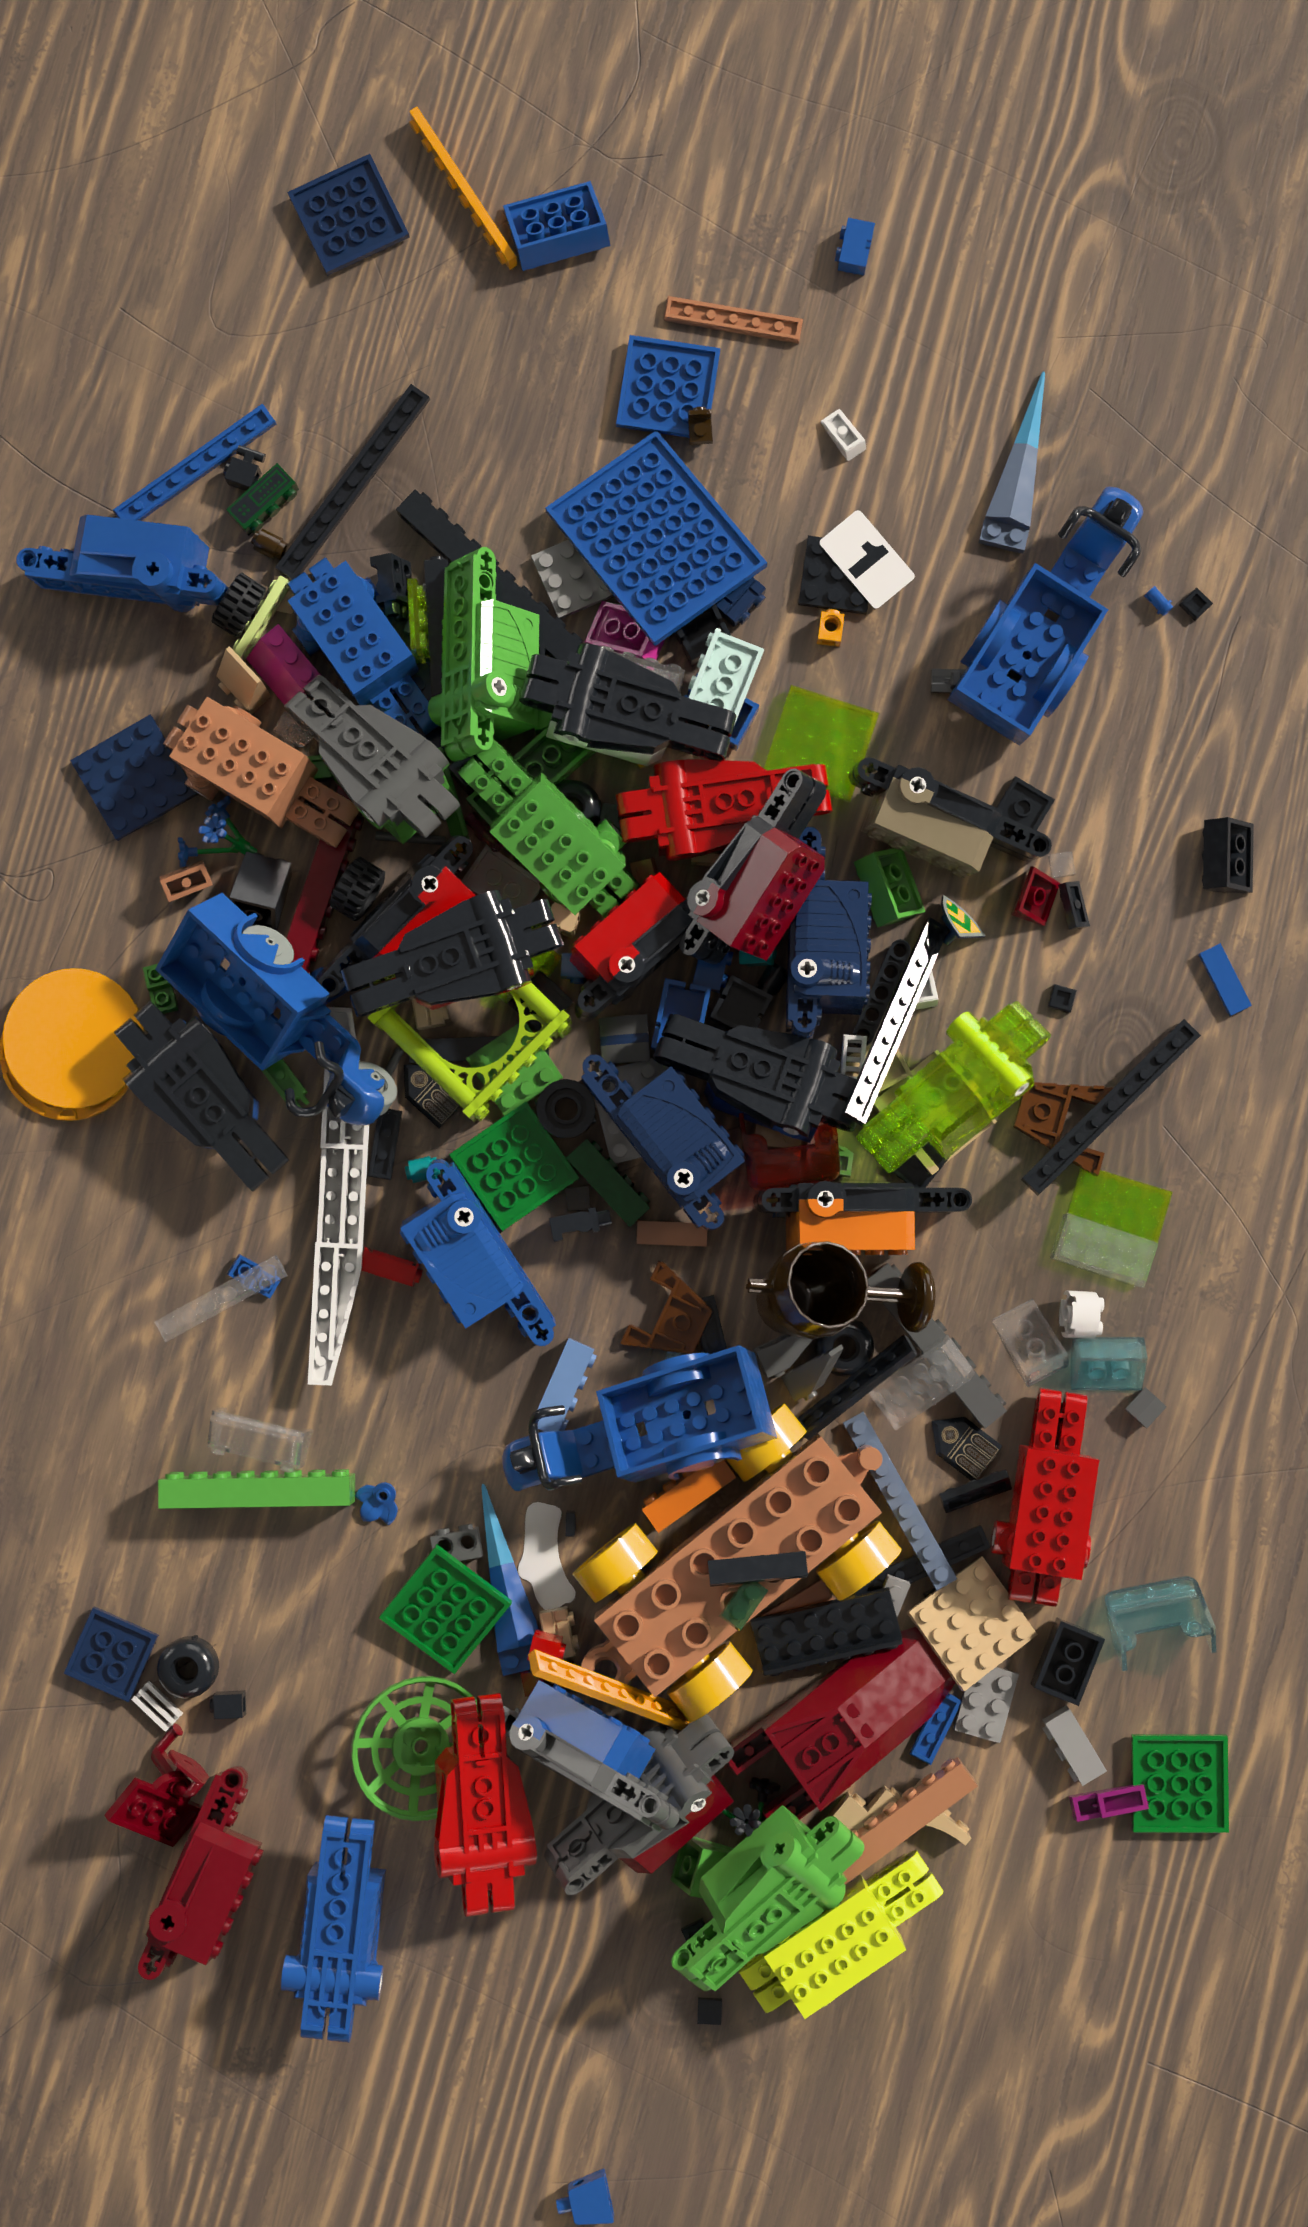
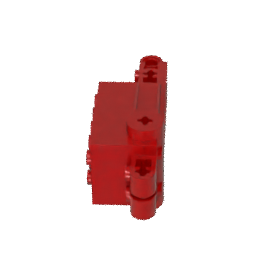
M686 759L658 763L653 766L654 776L649 777V789L628 791L616 795L619 817H629L619 821L622 842L631 843L657 839L659 856H666L667 860H684L722 850L730 844L746 822L750 821L753 816L759 815L779 781L788 770L798 769L823 782L827 788L829 784L826 765L810 764L767 771L754 761L724 760L720 762L716 760ZM826 790L825 798L813 816L833 812L829 790Z
M500 1693L477 1696V1707L474 1697L451 1699L453 1747H446L435 1760L438 1810L434 1835V1857L437 1875L439 1878L448 1877L453 1886L461 1885L462 1906L465 1917L488 1914V1902L491 1913L514 1910L513 1877L525 1875L524 1866L536 1864L537 1849L534 1827L519 1767L507 1755L505 1714Z

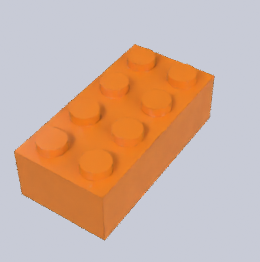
M726 1460L703 1470L682 1472L683 1477L677 1481L669 1480L663 1485L662 1492L659 1494L653 1492L643 1499L642 1511L658 1533L736 1478L735 1473Z

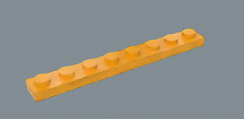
M415 107L410 110L411 121H409L412 130L415 134L420 133L423 140L421 142L428 153H433L436 166L440 171L444 170L447 174L446 180L451 189H457L460 196L458 198L465 209H470L473 222L477 227L481 226L484 230L483 236L488 245H494L497 252L495 254L502 265L506 264L509 270L517 266L516 255L419 108Z

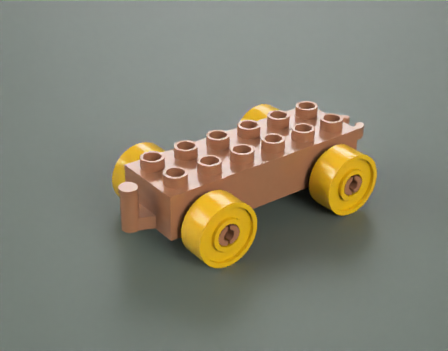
M785 1403L771 1410L777 1439L741 1449L742 1460L726 1459L743 1482L748 1481L764 1469L768 1474L647 1572L643 1573L641 1568L657 1554L658 1550L636 1523H633L617 1534L573 1572L572 1575L594 1603L602 1600L614 1590H617L619 1593L595 1613L594 1621L608 1639L588 1651L583 1658L582 1668L594 1671L598 1662L610 1660L617 1667V1674L614 1680L628 1685L629 1681L637 1675L654 1697L674 1682L668 1689L667 1695L687 1720L694 1722L728 1698L746 1681L753 1671L730 1641L721 1643L801 1579L794 1578L710 1587L708 1561L805 1551L808 1573L820 1564L816 1569V1573L835 1597L841 1601L872 1581L897 1558L902 1549L880 1521L877 1520L869 1524L882 1512L860 1486L869 1470L875 1471L881 1466L883 1460L880 1451L870 1445H862L856 1451L836 1456L824 1439L817 1433L795 1452H792L790 1448L807 1430Z

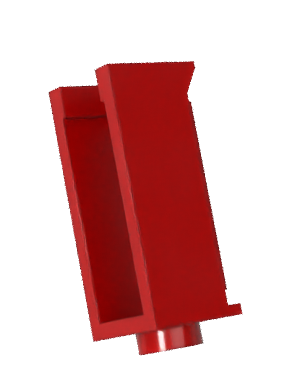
M369 1247L364 1249L361 1271L414 1287L415 1283L420 1282L423 1273L419 1263L414 1266L415 1262L374 1249L372 1252Z

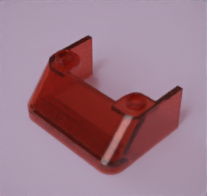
M739 1113V1129L747 1181L752 1189L760 1191L770 1188L789 1187L790 1185H798V1183L832 1181L839 1176L841 1163L837 1128L822 1124L818 1126L814 1134V1144L768 1150L767 1141L762 1135L746 1134L744 1115Z

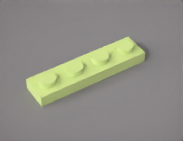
M281 575L277 580H273L268 589L270 593L267 598L261 600L256 609V616L247 622L244 629L246 631L245 634L233 646V651L244 662H246L247 656L255 647L290 589L287 584L289 582L288 579Z

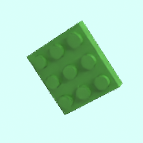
M526 1022L524 1026L525 1030L533 1033V1031ZM519 1023L467 1057L466 1060L472 1068L483 1067L504 1056L516 1039ZM524 1036L521 1039V1044L527 1045L526 1041L533 1040L534 1038ZM540 1049L535 1054L537 1059L528 1068L523 1066L518 1071L520 1076L511 1085L507 1082L501 1088L503 1093L495 1100V1103L504 1116L524 1102H528L540 1094L552 1082L563 1078L546 1051ZM508 1055L507 1060L512 1061L513 1056ZM503 1063V1070H504V1069L507 1067V1065H505V1064ZM496 1069L488 1072L490 1083L492 1082V1076L494 1074L497 1075ZM476 1073V1075L484 1085V1076L481 1073Z

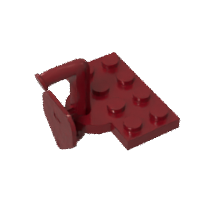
M178 1724L172 1725V1728L163 1736L151 1753V1760L162 1776L158 1777L152 1784L135 1777L104 1815L111 1823L171 1847L175 1846L196 1820L201 1806L190 1801V1799L199 1792L209 1779L203 1767L194 1759L174 1750H170L168 1755L165 1752L178 1736L183 1735V1730Z

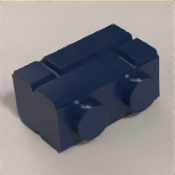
M754 577L746 581L716 603L722 618L733 627H736L738 623L743 625L750 617L749 611L753 606L758 608L765 600L766 588L759 581L755 580Z

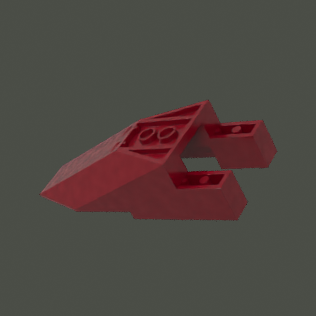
M916 1626L901 1631L903 1644L895 1649L887 1650L884 1648L876 1650L870 1655L858 1654L847 1659L729 1743L734 1750V1755L728 1763L736 1775L776 1747L799 1780V1782L763 1807L762 1810L766 1818L771 1816L782 1805L799 1820L816 1807L821 1812L932 1717L956 1682Z

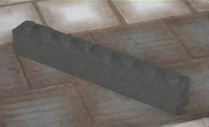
M885 1263L867 1278L868 1286L898 1289L902 1273L894 1264L890 1266L888 1263ZM882 1302L982 1428L986 1429L1007 1412L1003 1407L1006 1405V1402L998 1393L994 1395L989 1389L991 1386L990 1382L983 1374L979 1377L974 1370L976 1368L974 1362L968 1356L965 1358L959 1352L962 1349L954 1338L949 1339L944 1332L947 1329L939 1319L934 1321L931 1318L927 1327L921 1332H909L901 1324L897 1303Z

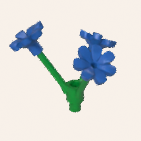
M226 796L217 805L212 804L208 807L209 810L204 813L207 816L204 820L206 826H200L199 833L204 834L202 841L205 843L211 842L215 844L219 841V838H224L231 842L232 846L209 849L188 848L183 838L178 837L180 868L187 866L189 857H196L198 854L239 852L245 855L246 852L257 853V849L245 840L230 820L231 816L226 810L227 805L231 803L230 796ZM227 824L236 838L228 835L223 829Z

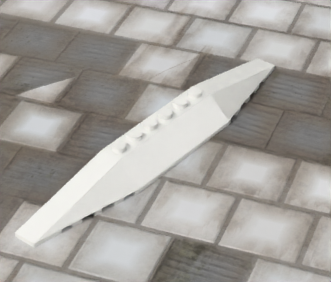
M328 1007L331 1010L330 1015L356 1039L352 1008ZM327 1069L324 1071L323 1094L331 1074ZM328 1106L322 1111L320 1145L322 1150L317 1242H315L308 1385L332 1386L362 1269L369 1125H353L344 1122L340 1118L336 1119Z

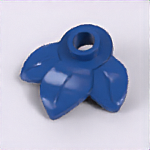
M382 1482L376 1486L364 1485L356 1492L355 1497L363 1502L360 1509V1516L363 1521L371 1522L380 1517L385 1524L390 1525L395 1520L398 1507L394 1502L396 1490L391 1484ZM380 1492H385L387 1494V1498H383L380 1495Z

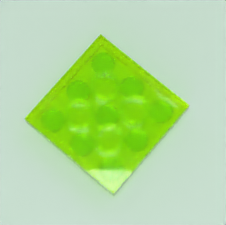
M417 578L407 579L411 651L417 665L427 664L426 657H429V643L425 635L428 634V623L424 611H427L425 591H423V585L419 586Z

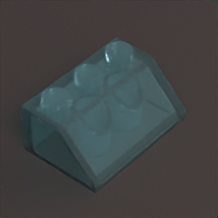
M1144 1337L1073 1338L1071 1348V1390H1142L1148 1360Z

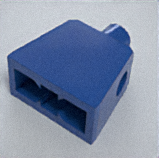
M605 2169L570 2182L568 2184L569 2197L556 2199L558 2214L572 2212L576 2225L614 2223V2210Z

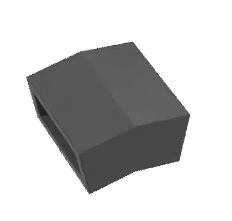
M1145 1387L1125 1410L1143 1427L1148 1428L1167 1406Z

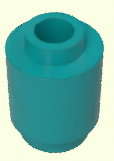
M427 1156L408 1161L409 1166H405L407 1180L412 1179L413 1184L427 1181L426 1171L428 1165L437 1157L431 1158ZM435 1168L433 1175H440V1170Z

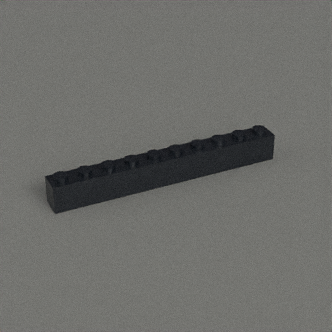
M415 489L396 508L398 516L444 559H448L449 563L482 547L475 539L470 541L465 536V530L459 524L453 525L448 520V514L442 508L436 509L431 504L433 502L431 498L424 492L420 494ZM496 560V600L539 614V643L545 644L546 654L549 657L567 662L570 651L576 653L578 645L582 644L583 640L574 632L570 634L565 629L566 624L557 616L553 618L548 613L550 611L548 607L541 601L537 603L532 598L533 594L524 585L520 587L514 582L516 578L508 570L503 571L499 568V562Z

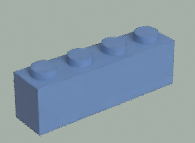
M568 1338L538 1409L563 1405L565 1407V1414L541 1418L538 1421V1429L544 1432L565 1431L569 1420L565 1419L568 1410L573 1412L578 1401L574 1397L577 1389H583L588 1378L584 1376L587 1367L592 1368L597 1355L593 1354L594 1348Z

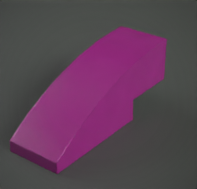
M1143 1784L1069 1796L1073 1819L1077 1822L1149 1809Z

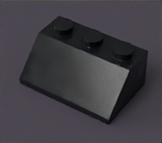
M1230 817L1204 820L1202 832L1204 838V851L1202 853L1203 889L1225 893H1253L1254 824Z

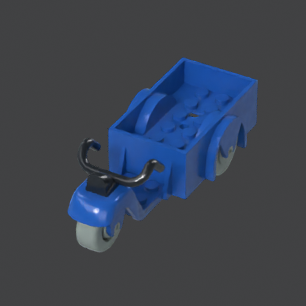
M1106 487L1092 508L1078 506L1072 511L1058 532L1060 538H1067L1080 516H1086V518L1050 572L1035 563L1023 577L1008 603L1001 599L996 603L995 609L960 661L967 666V669L948 697V701L1019 746L1030 737L1043 715L1048 718L1056 710L1086 664L1089 656L1083 650L1109 610L1090 598L1092 592L1126 542L1131 546L1132 551L1117 572L1120 576L1126 577L1141 554L1142 546L1132 533L1140 522L1144 511L1140 502L1133 495L1117 487ZM1047 609L1059 615L1056 623L1044 616ZM1010 669L1022 676L1018 683L1007 677Z
M223 893L188 909L155 970L197 1009L201 1019L211 1029L226 1036L262 1071L291 1053L306 1050L317 1060L321 1067L331 1073L324 1094L319 1102L312 1107L301 1108L297 1106L294 1090L292 1088L286 1089L287 1109L298 1117H312L321 1113L328 1106L336 1119L340 1118L344 1122L353 1125H369L380 1115L387 1112L397 1096V1087L393 1078L380 1066L370 1062L359 1061L361 1054L359 1042L330 1015L331 1010L324 1005L330 993L302 968L305 960L301 957L292 962L294 950L289 941L272 928L260 925L252 926L258 916L255 913L247 916ZM225 958L230 962L227 970L221 966ZM277 1007L281 1010L279 1020L273 1015Z
M738 1345L713 1354L692 1353L655 1363L642 1372V1377L596 1391L603 1421L575 1430L538 1433V1421L541 1418L564 1415L565 1407L559 1405L534 1411L528 1422L529 1436L510 1442L504 1449L502 1465L508 1484L514 1491H521L542 1484L545 1489L553 1491L566 1486L582 1484V1478L615 1468L618 1478L635 1483L668 1473L670 1479L677 1480L680 1479L678 1472L703 1470L725 1459L742 1460L741 1449L778 1438L755 1353ZM713 1400L716 1412L708 1415L705 1402ZM644 1422L647 1435L640 1437L637 1424Z

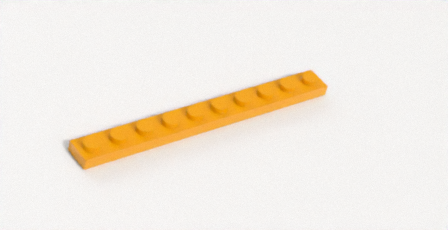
M535 1649L528 1654L533 1676L681 1731L691 1723L674 1702L658 1696L654 1697L651 1693Z

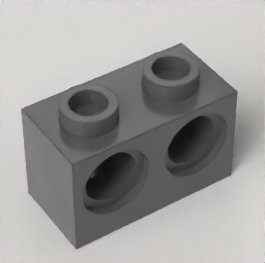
M472 1524L458 1526L459 1530L451 1532L449 1528L435 1530L436 1534L430 1537L432 1549L436 1544L439 1545L440 1540H448L451 1544V1550L448 1553L459 1561L483 1556L479 1527H473ZM465 1535L473 1537L474 1546L470 1548L465 1547L462 1544V1537Z

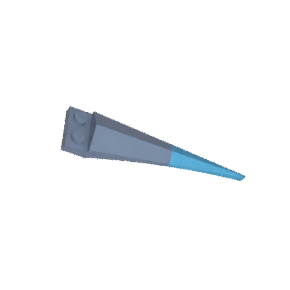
M1044 371L1041 373L985 516L978 542L980 544L1022 554L1025 551L1031 525L1045 381Z

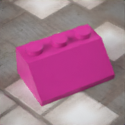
M279 624L259 639L246 658L284 705L299 691L304 693L302 688L319 674Z

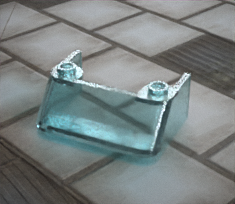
M1189 1576L1114 1590L1106 1594V1613L1113 1645L1122 1671H1127L1126 1651L1134 1649L1137 1644L1135 1634L1180 1625L1187 1636H1205L1211 1653H1216V1626L1199 1584L1194 1578Z

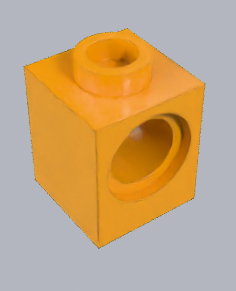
M827 609L826 612L821 611L817 644L840 647L845 614H840V611L834 609ZM834 623L837 629L832 632L828 631L825 628V624Z

